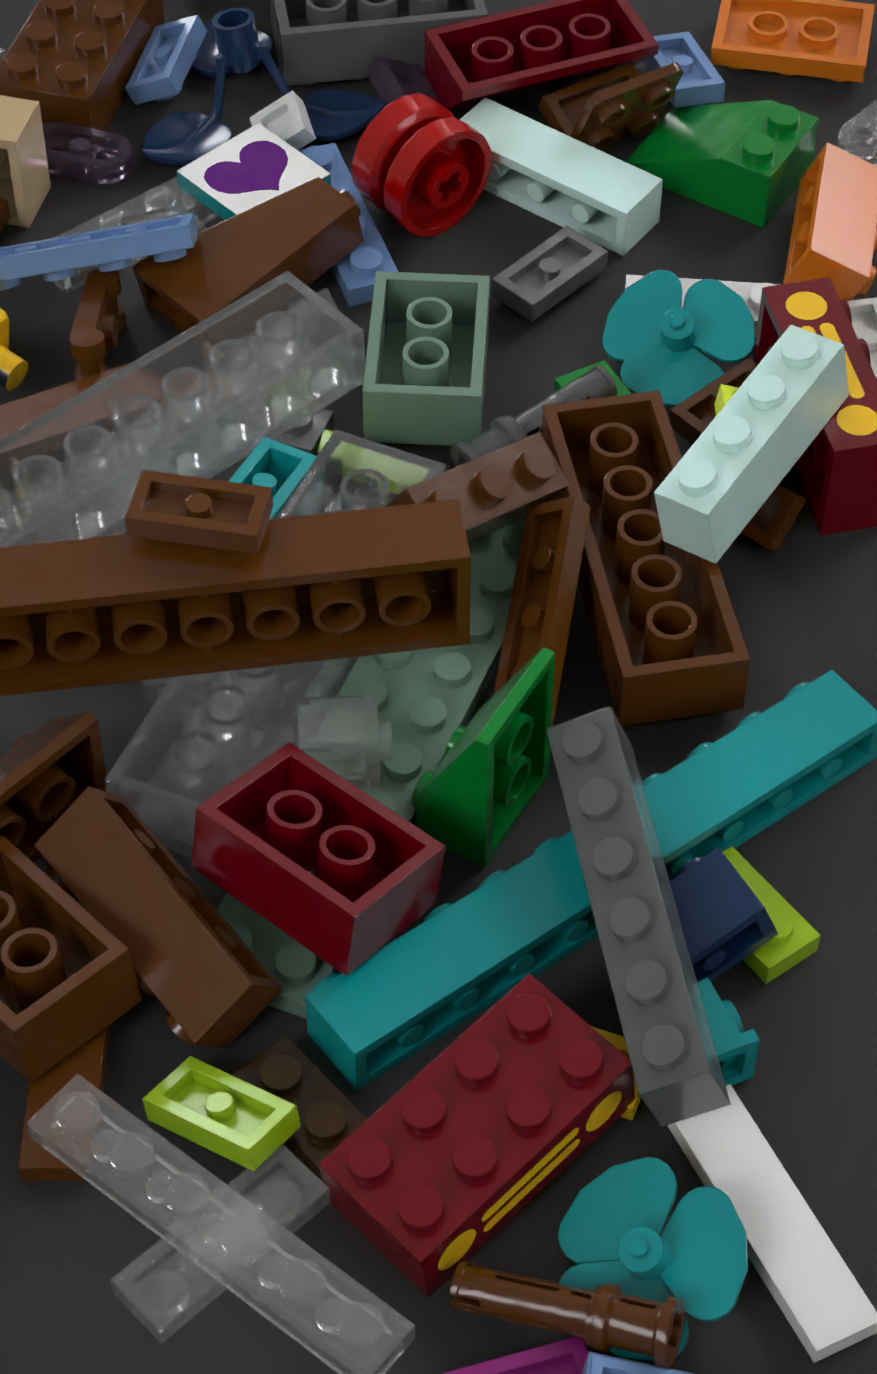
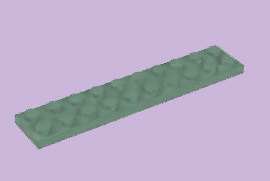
M525 521L516 522L468 544L471 555L470 644L359 656L305 752L415 826L416 806L412 805L411 801L418 780L425 771L431 770L434 772L445 757L447 744L454 731L461 725L467 727L499 665ZM226 892L217 910L283 988V991L268 1006L306 1019L305 996L324 977L340 971Z

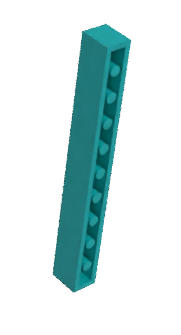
M830 670L811 683H799L789 691L782 701L764 712L757 711L749 714L738 724L735 730L714 743L705 742L699 745L689 754L685 761L664 774L655 773L646 778L642 784L669 882L673 880L678 869L691 859L705 857L718 847L722 852L731 846L737 848L877 757V710L837 673ZM572 831L561 838L552 837L547 839L535 849L530 857L507 871L498 870L492 873L481 883L477 890L454 904L446 903L434 909L422 924L399 938H393L349 975L346 976L340 972L329 974L320 980L313 990L305 996L307 1034L356 1092L500 1000L529 973L536 977L599 936Z

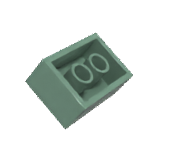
M376 271L362 391L364 439L377 443L451 446L458 441L467 443L482 434L489 333L490 276Z

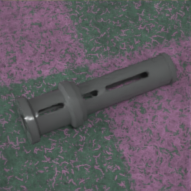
M595 365L590 371L556 392L549 394L546 398L514 418L509 415L498 416L491 421L489 430L467 443L458 441L451 445L450 455L454 466L457 467L538 432L541 433L542 405L617 396V388L612 376L603 366Z

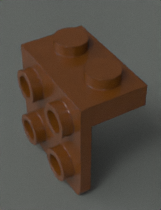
M631 62L543 96L539 109L551 128L600 151H604L617 139L630 134L633 137H641L659 125L660 117L667 103L675 96V88L683 75V71L679 64L675 62L639 75Z

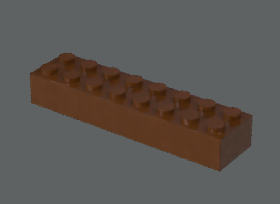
M455 499L422 502L418 504L269 519L258 555L127 536V534L1 547L0 696L470 644L471 555L460 501Z

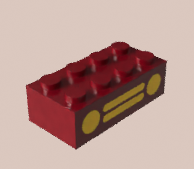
M830 277L762 287L753 361L756 365L761 362L790 325L844 344L849 396L792 467L803 496L807 499L806 503L820 536L876 527L877 378L870 366L871 360L868 345L864 339L857 338L852 327V315L849 304L845 299H839Z
M529 973L318 1164L328 1201L429 1298L454 1274L461 1261L467 1262L627 1110V1107L635 1100L634 1073L631 1061Z

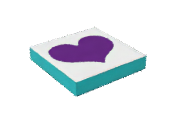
M259 123L177 170L178 186L224 220L317 177L331 185V173Z

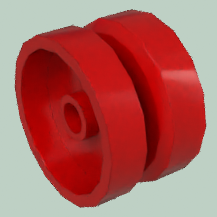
M422 93L404 95L385 106L367 126L357 143L353 157L352 179L357 190L364 198L377 208L387 211L390 217L409 233L422 238L439 235L456 225L473 208L484 190L491 170V148L481 133L466 122L455 118L451 111L435 99Z

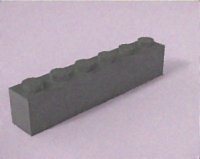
M610 706L546 728L639 1095L662 1127L731 1105L632 744Z

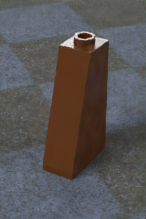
M317 177L199 232L194 247L187 248V255L182 258L155 262L153 255H149L135 263L132 268L145 304L213 359H217L364 242L359 221L361 210L349 192L344 189L337 191L323 179Z

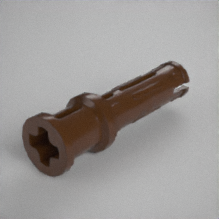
M464 1261L458 1264L451 1282L450 1296H454L450 1301L452 1310L474 1314L479 1313L497 1317L501 1320L585 1338L586 1345L591 1346L595 1352L605 1354L613 1347L653 1356L657 1366L666 1368L672 1366L678 1353L685 1314L684 1302L680 1298L668 1297L664 1303L625 1295L622 1293L620 1285L605 1283L604 1286L598 1285L594 1291L584 1288L579 1289L543 1279L492 1270Z

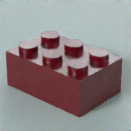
M288 742L196 807L191 867L347 976L436 905L446 846Z

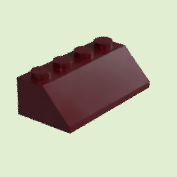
M553 0L425 30V83L436 101L449 111L463 109L470 105L478 104L484 98L495 100L503 97H512L520 93L548 86H557L565 82L602 74L631 62L635 66L658 54L659 45L628 0Z

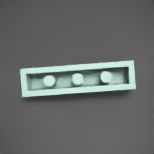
M488 98L481 100L460 119L481 133L491 148V170L484 190L563 228L569 226L591 241L622 256L659 222L663 179Z
M790 325L655 490L654 495L664 542L715 564L718 562L849 396L844 344L794 325Z

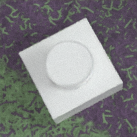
M293 90L249 118L252 126L257 123L261 124L297 150L316 139L304 102Z

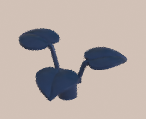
M238 7L221 12L217 11L206 24L207 33L197 52V57L191 65V69L202 76L216 77L212 112L208 116L199 112H180L166 116L158 121L145 136L144 146L141 148V153L145 157L164 164L187 165L233 138L232 128L229 125L218 123L223 114L226 74L229 72L246 73L264 63L282 96L291 91L271 57L273 52L272 39L264 32L257 30L255 16L251 10ZM343 89L314 91L308 94L304 100V105L316 137L315 140L320 141L338 140L357 133L366 127L386 106L385 102L380 99Z

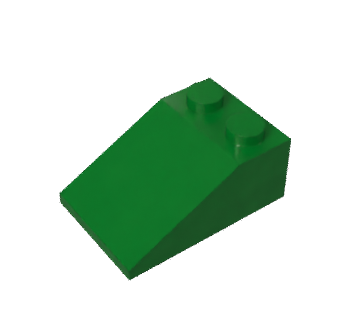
M773 100L673 107L626 160V163L663 179L662 188L764 228L798 187L800 178L814 160L819 117Z
M545 647L531 658L480 708L467 727L461 725L454 731L447 744L444 759L434 772L427 770L423 773L413 791L411 802L412 805L416 806V827L445 845L446 850L484 868L549 777L550 743L546 728L551 727L555 652Z

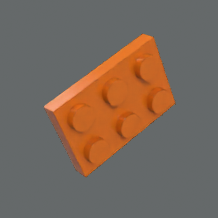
M721 0L710 62L712 65L726 66L735 70L751 69L776 72L784 76L800 75L825 78L835 82L850 81L863 83L875 4L842 0Z

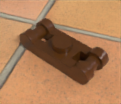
M97 269L90 272L85 279L69 337L72 357L78 360L74 372L75 381L109 370L105 365L109 349L117 348L118 332L122 331L126 326L124 307L118 304L117 296L121 294L122 289L120 273L116 270L101 272Z

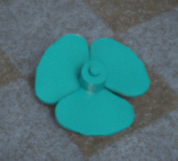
M660 269L650 272L624 290L609 311L602 342L603 349L608 357L615 361L624 362L621 366L620 376L623 384L631 393L659 390L664 406L675 407L725 374L719 365L698 350L725 363H738L752 354L755 347L754 318L740 295L722 282L714 279H703L689 287L685 295L683 309H681L683 294L681 281L674 273Z
M644 1157L610 1167L580 1190L561 1221L558 1232L559 1245L565 1256L579 1265L573 1266L566 1271L559 1283L593 1291L598 1285L604 1286L605 1283L620 1285L622 1293L625 1295L662 1303L668 1297H673L672 1292L676 1298L683 1299L684 1310L692 1318L703 1322L717 1321L727 1316L735 1307L748 1272L747 1233L729 1196L720 1189L706 1186L693 1189L680 1200L661 1234L676 1198L678 1187L676 1176L669 1165L659 1158ZM685 1315L681 1342L676 1357L684 1350L689 1340V1325ZM613 1347L609 1351L622 1359L654 1361V1357Z

